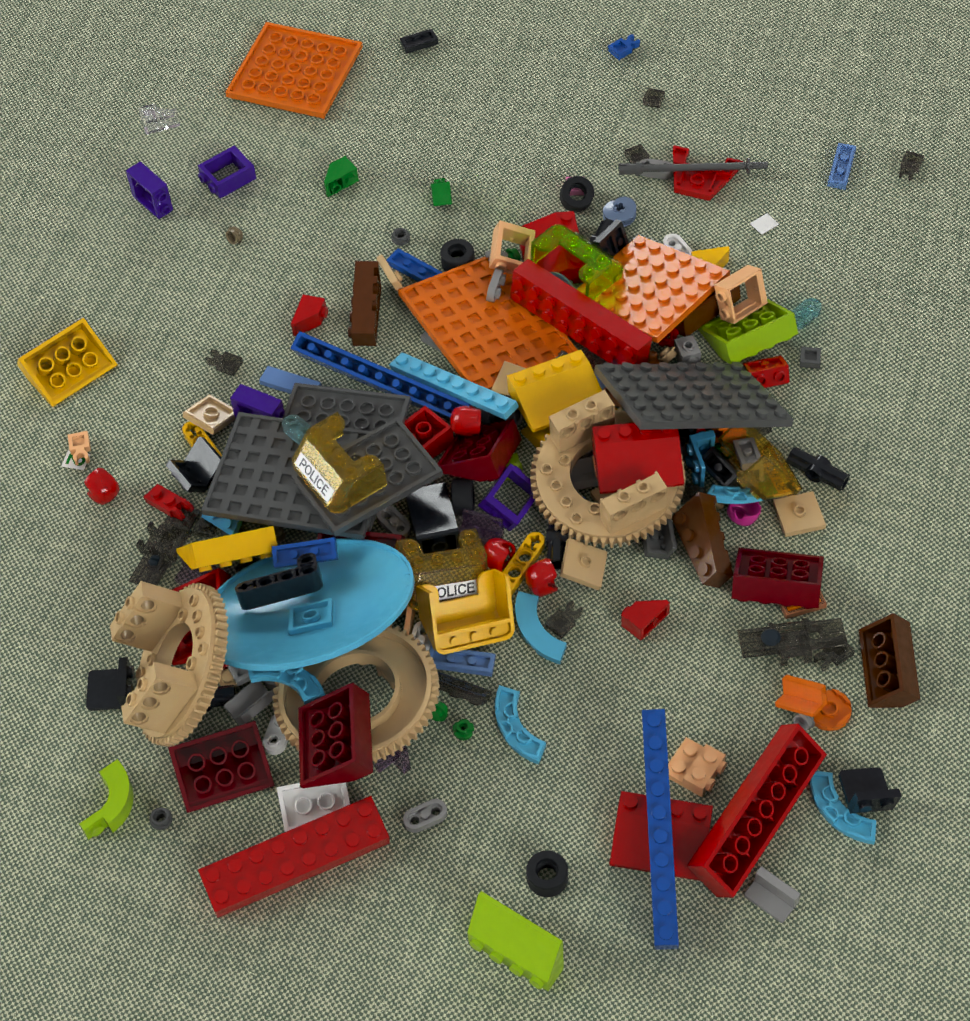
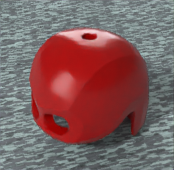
M459 406L453 409L450 418L452 431L461 436L479 434L481 410L473 406Z
M101 467L91 472L84 481L85 486L90 490L87 492V495L99 505L111 502L120 491L116 479Z
M502 538L489 539L481 552L483 564L489 569H496L502 572L516 552L515 545ZM509 555V560L505 562L506 557Z
M550 558L539 560L526 570L525 581L534 595L543 597L558 590L554 581L557 573Z

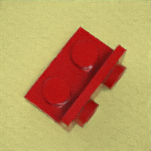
M781 355L743 363L746 370L764 388L790 382L789 365Z

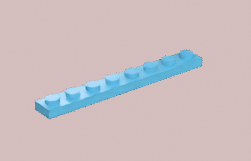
M403 352L389 364L392 371L469 403L504 420L519 407L517 401Z

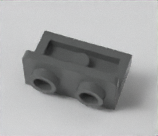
M667 519L666 525L661 524L660 531L654 529L653 536L647 533V539L644 540L642 538L645 557L668 560L673 552L676 551L677 540L674 536V523L672 519Z

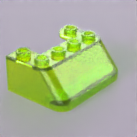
M556 224L551 226L531 242V261L537 263L558 245L586 263L579 270V278L586 283L585 295L592 300L623 275V265L621 262L578 232L564 225Z

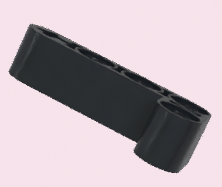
M313 553L303 554L298 557V567L239 583L235 587V592L241 609L251 610L320 590L323 587V582L316 555Z

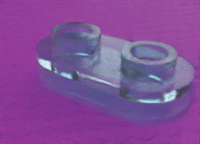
M808 298L792 310L795 315L797 329L805 328L820 315L822 305L819 300Z
M288 415L283 419V431L302 447H309L316 442L317 435L315 429L300 416Z

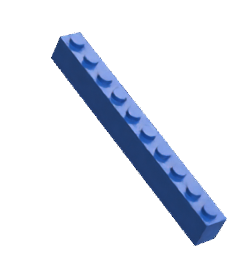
M301 331L298 332L291 346V349L298 356L381 392L410 396L411 405L418 408L426 406L436 415L450 421L452 411L456 407L471 406L469 403Z
M665 709L642 710L655 950L679 949Z

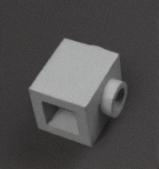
M693 335L674 339V350L677 352L676 358L678 363L696 364V362H701V351Z

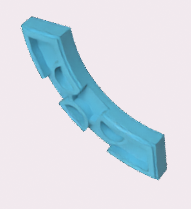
M763 476L762 481L751 484L749 488L745 489L713 484L707 494L716 496L717 503L748 504L766 500L776 495L777 491L769 477Z
M518 591L515 603V616L521 636L526 643L536 650L537 654L551 662L561 664L567 643L550 635L541 625L537 615L539 596Z
M303 667L279 671L248 670L251 683L274 681L285 684L300 695L304 705L325 695L317 678Z
M499 685L495 698V715L500 733L516 753L539 765L546 748V742L533 736L521 724L517 711L520 691Z
M816 771L809 781V786L814 803L822 816L844 835L854 840L874 845L876 820L865 818L857 813L850 814L849 809L839 800L833 784V773Z

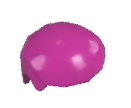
M759 502L728 504L727 507L729 519L737 525L745 527L753 524L761 513Z

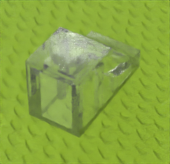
M155 103L138 108L146 135L180 126L176 108L163 109L157 107Z

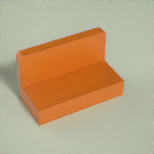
M786 674L782 678L783 695L775 702V707L815 717L827 704L826 685Z

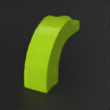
M118 759L99 771L102 781L109 789V796L105 805L79 823L88 840L100 835L107 827L114 833L122 826L131 812L134 800L133 787L126 770Z

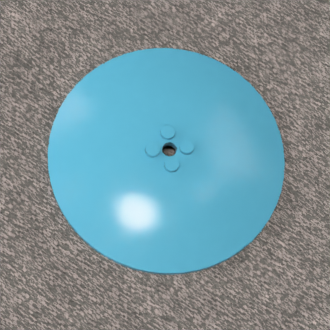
M354 538L336 539L338 560L318 563L323 587L320 590L251 610L241 609L235 592V587L239 583L298 566L275 569L273 557L260 559L245 567L217 589L218 593L221 594L220 597L223 598L222 603H225L224 609L227 610V624L229 625L227 628L229 633L224 664L253 671L289 670L318 664L362 646L387 629L407 607L415 584L414 573L409 561L398 550L380 542Z

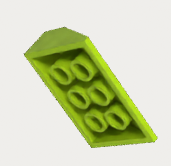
M767 299L768 303L735 324L723 321L718 317L698 329L718 356L729 364H732V362L740 363L741 360L755 356L764 349L773 348L775 344L788 341L798 334L794 313Z
M480 891L467 932L470 946L479 952L483 950L489 954V957L494 962L507 965L509 970L516 976L521 977L523 975L537 989L543 988L549 991L564 969L563 941Z

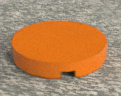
M826 690L827 704L814 717V726L826 731L839 730L845 727L850 720L852 712L851 702L839 690Z

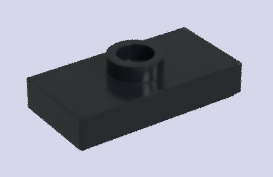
M433 29L400 38V44L406 54L439 44Z

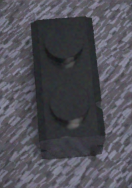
M714 446L702 456L706 470L721 486L739 487L746 480L729 459Z

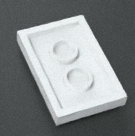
M346 782L310 788H301L300 783L277 787L285 832L350 805Z

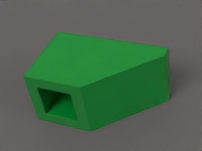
M346 156L329 165L324 180L327 197L359 182L357 168Z
M445 178L434 179V183H430L433 206L452 204L450 182L445 181Z

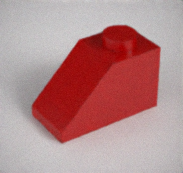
M302 295L291 322L293 336H297L299 331L305 333L322 324L323 319L327 318L328 315L325 298Z
M668 600L636 601L622 611L621 626L641 641L669 614L670 602Z

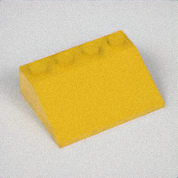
M84 317L18 358L17 366L28 381L52 407L118 366Z
M581 349L507 375L508 393L513 400L517 401L518 409L533 433L550 427L549 416L602 391L591 364Z
M270 526L193 542L177 548L176 551L191 570L199 569L200 573L212 570L211 566L219 564L220 568L232 566V561L240 560V564L253 561L252 557L260 556V559L273 557L272 546L278 545L274 527Z

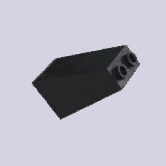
M433 483L406 496L420 563L460 555L459 529L446 483Z

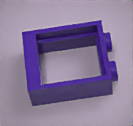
M235 145L198 165L200 181L203 184L206 183L212 194L215 193L220 199L257 179L254 165ZM231 163L239 169L220 181L212 175Z
M140 161L126 170L132 196L156 218L160 219L173 211L167 184Z
M240 384L230 397L235 420L238 412L282 418L285 413L281 399Z
M510 463L503 470L500 478L495 480L477 506L508 531H511L520 523L535 501L533 499V491H531L530 478L523 474L519 467ZM507 477L530 495L517 515L493 497Z

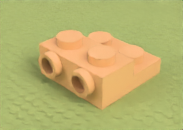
M686 737L668 763L669 779L703 797L706 791L710 792L712 790L717 774L721 775L727 766V762H725L726 754L708 744L703 747Z

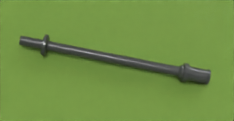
M746 158V162L656 165H643L640 161H636V163H619V175L636 174V176H640L643 172L746 170V173L750 174V169H768V162H750V158Z

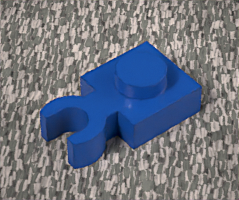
M634 34L629 35L627 40L620 38L608 45V52L620 60L631 54L632 49L638 48L640 40L634 41Z

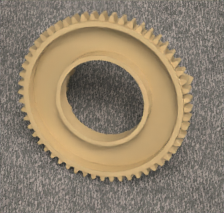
M605 390L549 416L550 435L545 434V441H540V447L536 448V454L533 455L534 461L531 462L530 482L533 499H535L536 506H539V512H543V518L548 519L549 525L554 524L556 531L561 529V535L569 533V538L576 537L577 542L585 540L586 546L589 542H593V547L601 543L602 548L606 544L613 548L615 543L619 547H622L623 542H626L629 546L631 540L639 543V537L646 540L647 533L653 536L654 529L660 531L661 524L666 525L667 519H672V512L676 513L677 506H680V500L683 498L682 491L685 490L686 470L684 469L685 463L682 461L684 486L667 487L658 472L655 471L654 475L644 480L639 479L635 484L623 490L619 489L617 493L605 499L600 498V504L584 499L575 490L570 476L573 466L578 459L585 453L593 450L591 441L592 427L634 423L626 411H622V408L615 410V405Z
M140 581L131 596L126 598L124 606L120 611H117L114 620L110 624L112 641L143 649L140 665L135 675L137 679L136 689L127 695L126 702L121 706L123 723L143 729V734H146L145 737L151 743L170 747L179 744L180 741L183 742L184 738H188L189 733H193V729L198 727L199 721H202L203 715L207 713L206 710L211 705L212 698H214L215 691L218 688L227 652V636L229 633L227 628L229 625L227 624V610L224 609L225 603H222L223 598L220 597L221 594L218 593V590L211 586L192 583V585L189 584L188 587H184L183 590L177 592ZM191 630L193 648L192 656L186 661L187 670L171 666L178 645Z
M392 625L372 640L348 653L318 664L303 667L310 674L314 675L322 686L330 675L343 667L352 664L362 666L372 664L376 666L378 676H382L389 682L390 687L395 689L388 705L381 712L371 717L372 758L374 763H377L378 759L381 758L386 760L388 755L395 756L397 750L402 752L403 746H410L412 739H418L417 733H423V726H428V719L433 718L432 712L436 711L435 704L438 703L437 696L440 695L438 672L429 650L426 651L425 645H421L419 639L415 640L413 634L408 635L405 629L400 632L399 626L392 629ZM275 682L276 687L273 688L274 696H272V699L274 701L273 708L278 726L286 740H289L291 746H295L299 752L298 708L303 706L304 702L294 689L285 684Z

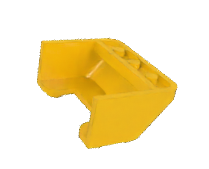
M496 569L483 571L476 580L478 594L443 602L439 601V593L435 586L431 584L416 586L419 618L433 649L445 655L510 639L514 634L515 626L509 575Z

